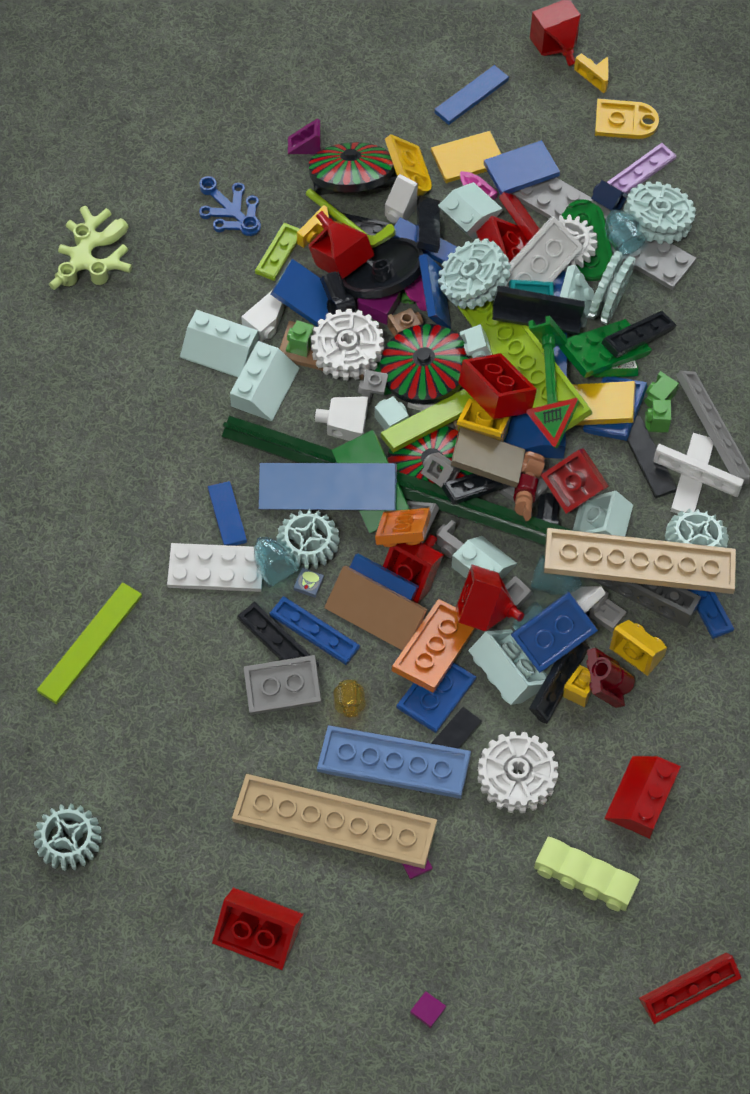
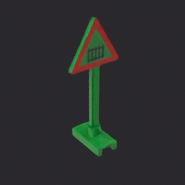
M546 316V323L536 325L533 320L529 321V330L539 340L544 349L547 404L528 409L526 413L556 449L573 417L579 400L578 398H572L560 402L557 401L554 348L567 344V339L550 316Z

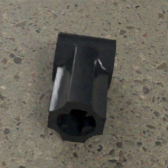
M335 271L322 276L320 280L328 298V312L332 315L336 314V310L346 312L347 309H352V312H355V299L351 294H347L339 272Z
M546 492L545 494H540L536 518L558 525L559 503L553 493Z

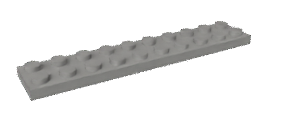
M557 177L510 193L515 195L524 205L548 219L554 216L558 221L559 215H562L566 207L576 200L586 199L597 204L604 214L612 255H614L615 251L622 252V262L629 256L636 259L634 269L672 291L696 262V257L673 244H668L666 241L658 244L656 240L650 242L647 241L646 237L640 238L637 232L630 230V225L625 224L626 218H623V215L604 207L592 200L590 196Z

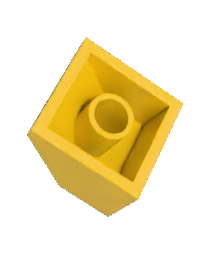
M469 398L457 421L458 432L460 427L504 442L508 433L511 416L493 419L475 400Z
M627 620L614 628L609 649L648 676L664 658L667 647L661 639L648 634L640 624H634Z

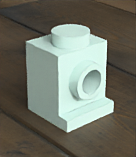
M481 324L460 332V336L465 342L464 348L468 357L476 358L492 355L488 337Z

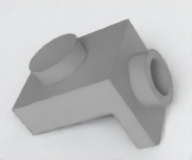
M366 370L364 381L360 380L358 394H362L361 397H368V403L371 402L373 393L383 395L388 374Z
M453 520L447 525L443 524L436 533V545L441 547L443 554L449 558L464 544L452 535L455 532V522Z
M516 576L506 585L517 609L533 594Z
M605 591V595L591 607L589 617L610 632H613L614 628L625 618L627 612L608 599L609 593Z

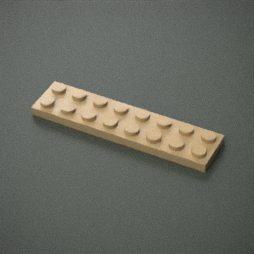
M547 528L544 573L734 594L736 549Z
M249 774L245 776L232 816V821L235 823L424 869L437 825V819Z

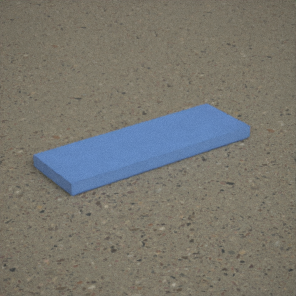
M260 463L259 509L396 511L397 464Z
M328 725L317 772L461 799L471 751Z

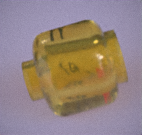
M344 680L335 687L333 692L334 707L338 713L344 714V717L352 718L364 710L366 705L364 687L358 684L357 681Z

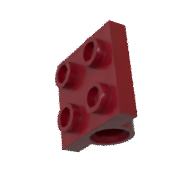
M592 648L587 650V668L590 671L591 677L589 686L592 694L615 708L625 706L624 695L629 693L634 687L635 680L633 675L621 668L618 661L599 649Z

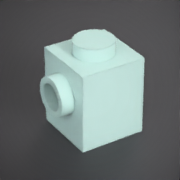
M394 396L380 401L375 406L374 418L384 430L409 418L404 404L398 402Z

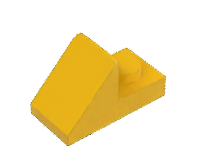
M582 53L575 58L574 70L601 92L605 93L608 85V57L596 65Z
M325 205L297 232V244L305 248L323 231L322 224L316 218V215L323 211L329 218L328 209Z
M579 665L564 686L563 697L583 707L586 706L591 695L589 686L591 677L588 668Z

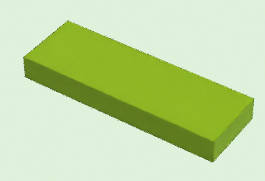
M283 223L255 269V274L272 281L276 280L297 245V232L300 230L299 228Z

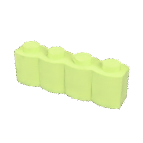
M547 837L534 866L538 870L537 873L547 879L551 877L560 880V884L565 888L571 890L577 888L583 891V895L591 900H597V898L606 902V906L614 911H620V909L626 911L640 880L628 872L616 869L614 866L593 858L589 854L572 848L552 837Z

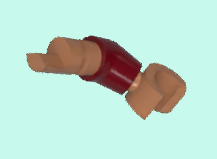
M528 451L524 455L521 472L525 474H521L513 495L515 511L517 514L524 516L525 521L531 518L538 478H540L545 465L544 456L532 451Z

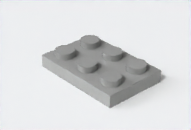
M315 655L244 666L250 715L322 704Z

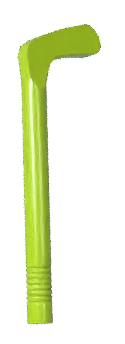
M310 188L306 191L307 197L320 207L325 205L328 209V214L338 222H342L365 233ZM388 224L373 236L367 234L371 247H376L396 234V229L392 224Z

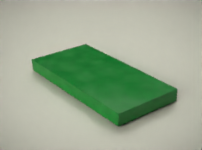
M374 430L332 449L337 463H389ZM397 481L396 511L408 510L410 507ZM359 510L370 534L377 531L383 512L386 511Z

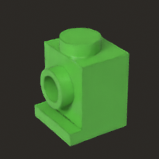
M297 320L293 328H290L288 331L287 341L289 342L286 352L307 357L312 346L311 336L314 335V325Z
M660 371L656 383L652 382L646 391L648 395L644 400L645 404L651 408L653 399L671 400L677 393L679 383Z
M653 399L651 408H647V411H645V426L648 432L668 433L671 423V400Z

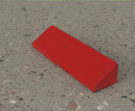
M724 953L643 995L639 1000L653 1024H656L738 981L742 977L733 956ZM734 974V976H732V977H730V978H728V979H726V980H724V981H722V982L719 983V981H721V980L727 978L728 976ZM713 984H716V985H714L713 987H711V988H709V989H707V990H705V991H703V992L697 994L698 992H700V991H702V990L708 988L709 986H711V985H713ZM695 995L694 997L676 1005L677 1003L689 998L690 996ZM669 1007H673V1008H671V1009H669V1010H667V1011H665V1012H663V1013H661V1014H659V1015L656 1016V1014H658V1013H660V1012H662V1011L668 1009Z

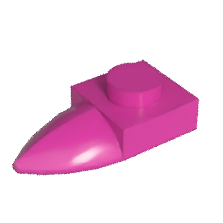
M460 172L463 186L474 182L491 199L497 198V191L481 177L470 172Z

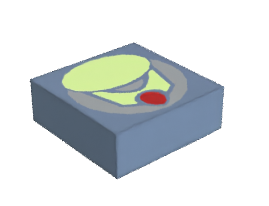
M302 568L294 585V591L316 598L324 580V575Z

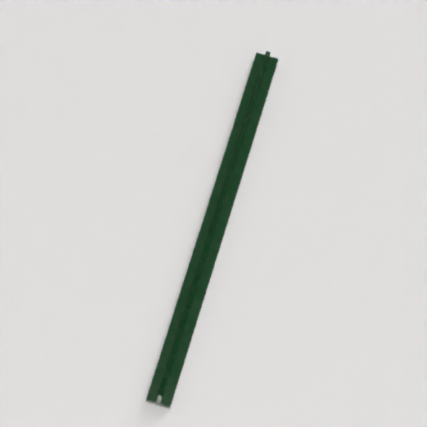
M230 415L227 422L223 423L224 431L221 436L222 438L295 463H337L332 449ZM397 471L398 484L405 499L408 501L436 503L439 507L438 511L546 546L547 528L571 530L533 516L528 521H525L524 516L517 514L515 510L479 498H473L453 505L439 485Z

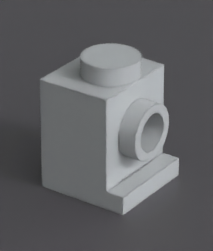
M438 452L426 457L421 474L442 487L444 482L456 479L461 469L451 466V460Z

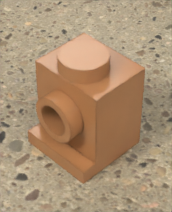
M411 308L394 316L392 314L388 315V328L393 336L406 328L423 324L420 313H414Z

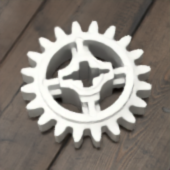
M569 214L567 220H564L562 215H559V222L584 246L563 271H566L568 266L576 264L583 268V261L590 263L591 256H595L597 234L593 233V226L588 227L587 220L580 223V216L572 220Z

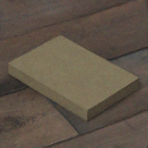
M460 427L451 466L516 488L519 483L525 449Z

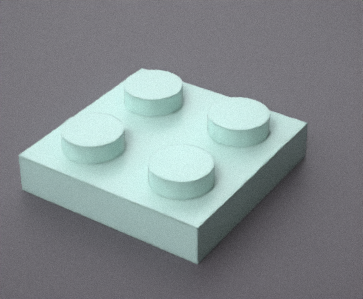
M571 265L567 267L560 297L585 301V308L580 320V327H585L591 302L594 298V291L588 285L584 275L577 266Z

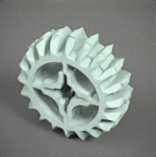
M310 509L307 511V514H303L299 510L298 516L291 513L290 520L284 519L283 526H279V534L276 537L277 547L281 551L283 559L287 558L289 565L295 561L297 569L302 563L307 570L309 564H313L315 569L318 568V562L325 566L327 559L332 560L333 553H337V545L340 542L338 537L339 531L335 528L334 521H329L327 514L321 517L319 510L312 514ZM316 529H320L326 535L327 539L322 538V535L318 534L316 532ZM289 539L294 540V543L299 544L300 550L295 548L290 543Z
M688 509L686 513L680 511L678 515L673 516L667 525L665 540L727 548L729 535L727 534V527L723 526V521H716V515L709 516L708 511L701 513L699 509L695 512Z
M60 804V811L57 812L51 808V816L43 814L42 819L44 822H37L36 826L39 830L34 832V837L37 839L34 845L35 848H39L37 851L39 857L44 856L43 860L46 864L52 862L51 865L54 869L61 863V868L64 871L67 869V864H71L72 869L76 870V863L79 861L85 867L86 862L84 858L87 857L89 860H93L92 852H98L99 846L97 844L102 842V838L99 835L102 831L101 827L97 826V818H92V813L89 810L84 812V808L81 805L75 810L73 804H70L68 809H65ZM64 821H76L77 823L68 825ZM57 826V834L48 842L51 830ZM63 830L66 832V834L72 836L71 839L73 844L70 842L69 839L64 837ZM88 831L85 843L79 848L77 845L78 840ZM61 849H69L71 852L61 853L58 851Z

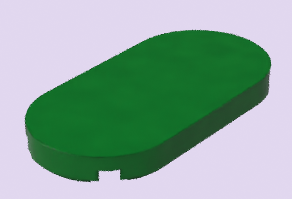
M586 199L576 200L566 207L562 217L564 220H567L570 214L572 220H575L577 216H580V223L587 220L588 227L593 226V233L597 234L595 256H591L590 263L583 261V268L578 264L576 266L584 275L586 281H599L602 279L603 273L613 256L602 209L597 204L592 203V201Z

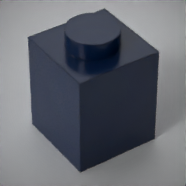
M601 180L595 186L591 199L613 212L620 213L627 201L628 194L612 184Z

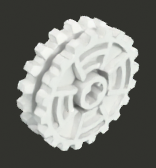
M347 309L346 312L336 310L334 315L331 313L326 314V319L318 321L319 327H314V335L311 336L313 360H317L316 366L318 368L323 367L324 374L328 375L331 373L334 379L340 376L348 381L349 377L357 380L359 375L363 374L365 376L366 370H375L377 368L376 362L381 361V354L384 350L383 331L378 329L379 323L377 321L372 322V316L369 314L364 316L360 310L356 313L352 312V309Z
M510 732V736L505 737L501 734L498 736L497 742L491 740L488 744L489 748L483 749L482 757L479 758V776L477 779L478 783L482 785L480 788L482 794L487 793V800L490 803L495 801L497 803L496 808L501 810L503 807H506L509 813L519 809L520 813H525L526 808L534 811L537 809L538 803L544 805L547 802L546 798L552 796L558 778L556 770L558 769V762L553 761L555 754L553 751L547 750L548 744L546 742H538L539 737L534 735L530 738L526 732H522L521 736L516 735L515 732Z

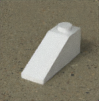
M271 292L241 316L243 326L258 330V340L260 342H263L266 338L271 339L275 335L286 307L285 304L270 295Z

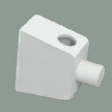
M334 397L331 399L329 410L316 409L315 422L327 423V435L351 441L364 434L368 397Z

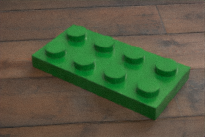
M626 319L566 338L567 344L558 346L584 378L644 358L652 351L647 344H644L615 358L601 344L605 337L630 326L631 324Z

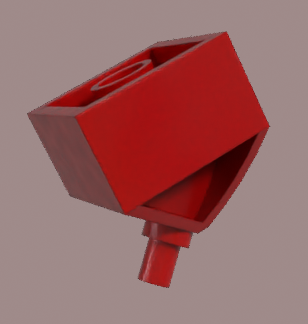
M561 0L533 11L530 29V39L542 56L562 53L566 58L568 66L575 64L573 53L577 43L581 16L571 0Z
M323 211L316 215V218L322 224L323 231L308 247L315 265L328 273L339 272L341 279H343L374 256L367 234L342 222L333 221L332 218L329 219Z
M584 448L577 450L541 474V477L566 514L609 487Z
M429 534L424 544L421 542L415 545L397 543V545L390 547L383 567L419 586L413 599L416 603L423 599L430 591L444 555L432 549L437 538Z
M471 564L456 604L458 623L487 631L505 617H512L519 622L522 621L524 613L519 611L517 606L514 605L499 573Z

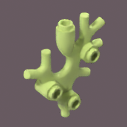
M87 206L81 207L80 212L85 223L76 224L72 220L66 223V227L74 233L77 246L69 247L60 244L58 252L70 256L71 259L70 262H64L59 265L58 272L49 283V286L53 290L57 289L61 284L73 286L77 282V272L84 269L89 270L91 281L96 285H102L107 282L108 271L116 269L130 273L132 264L120 261V258L128 252V248L124 244L104 259H97L91 254L93 248L110 245L125 235L129 228L126 221L122 218L115 219L102 232H96L95 229L112 215L111 212L105 208L99 215L92 216Z

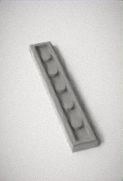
M680 371L676 374V377L729 473L744 479L743 484H750V469L697 373Z

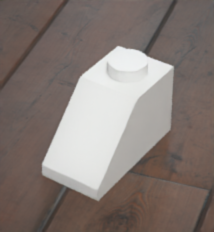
M401 174L397 176L385 203V216L392 223H396L400 217L408 220L417 208L418 183Z

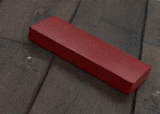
M503 192L499 196L500 201L529 242L540 230L515 195Z

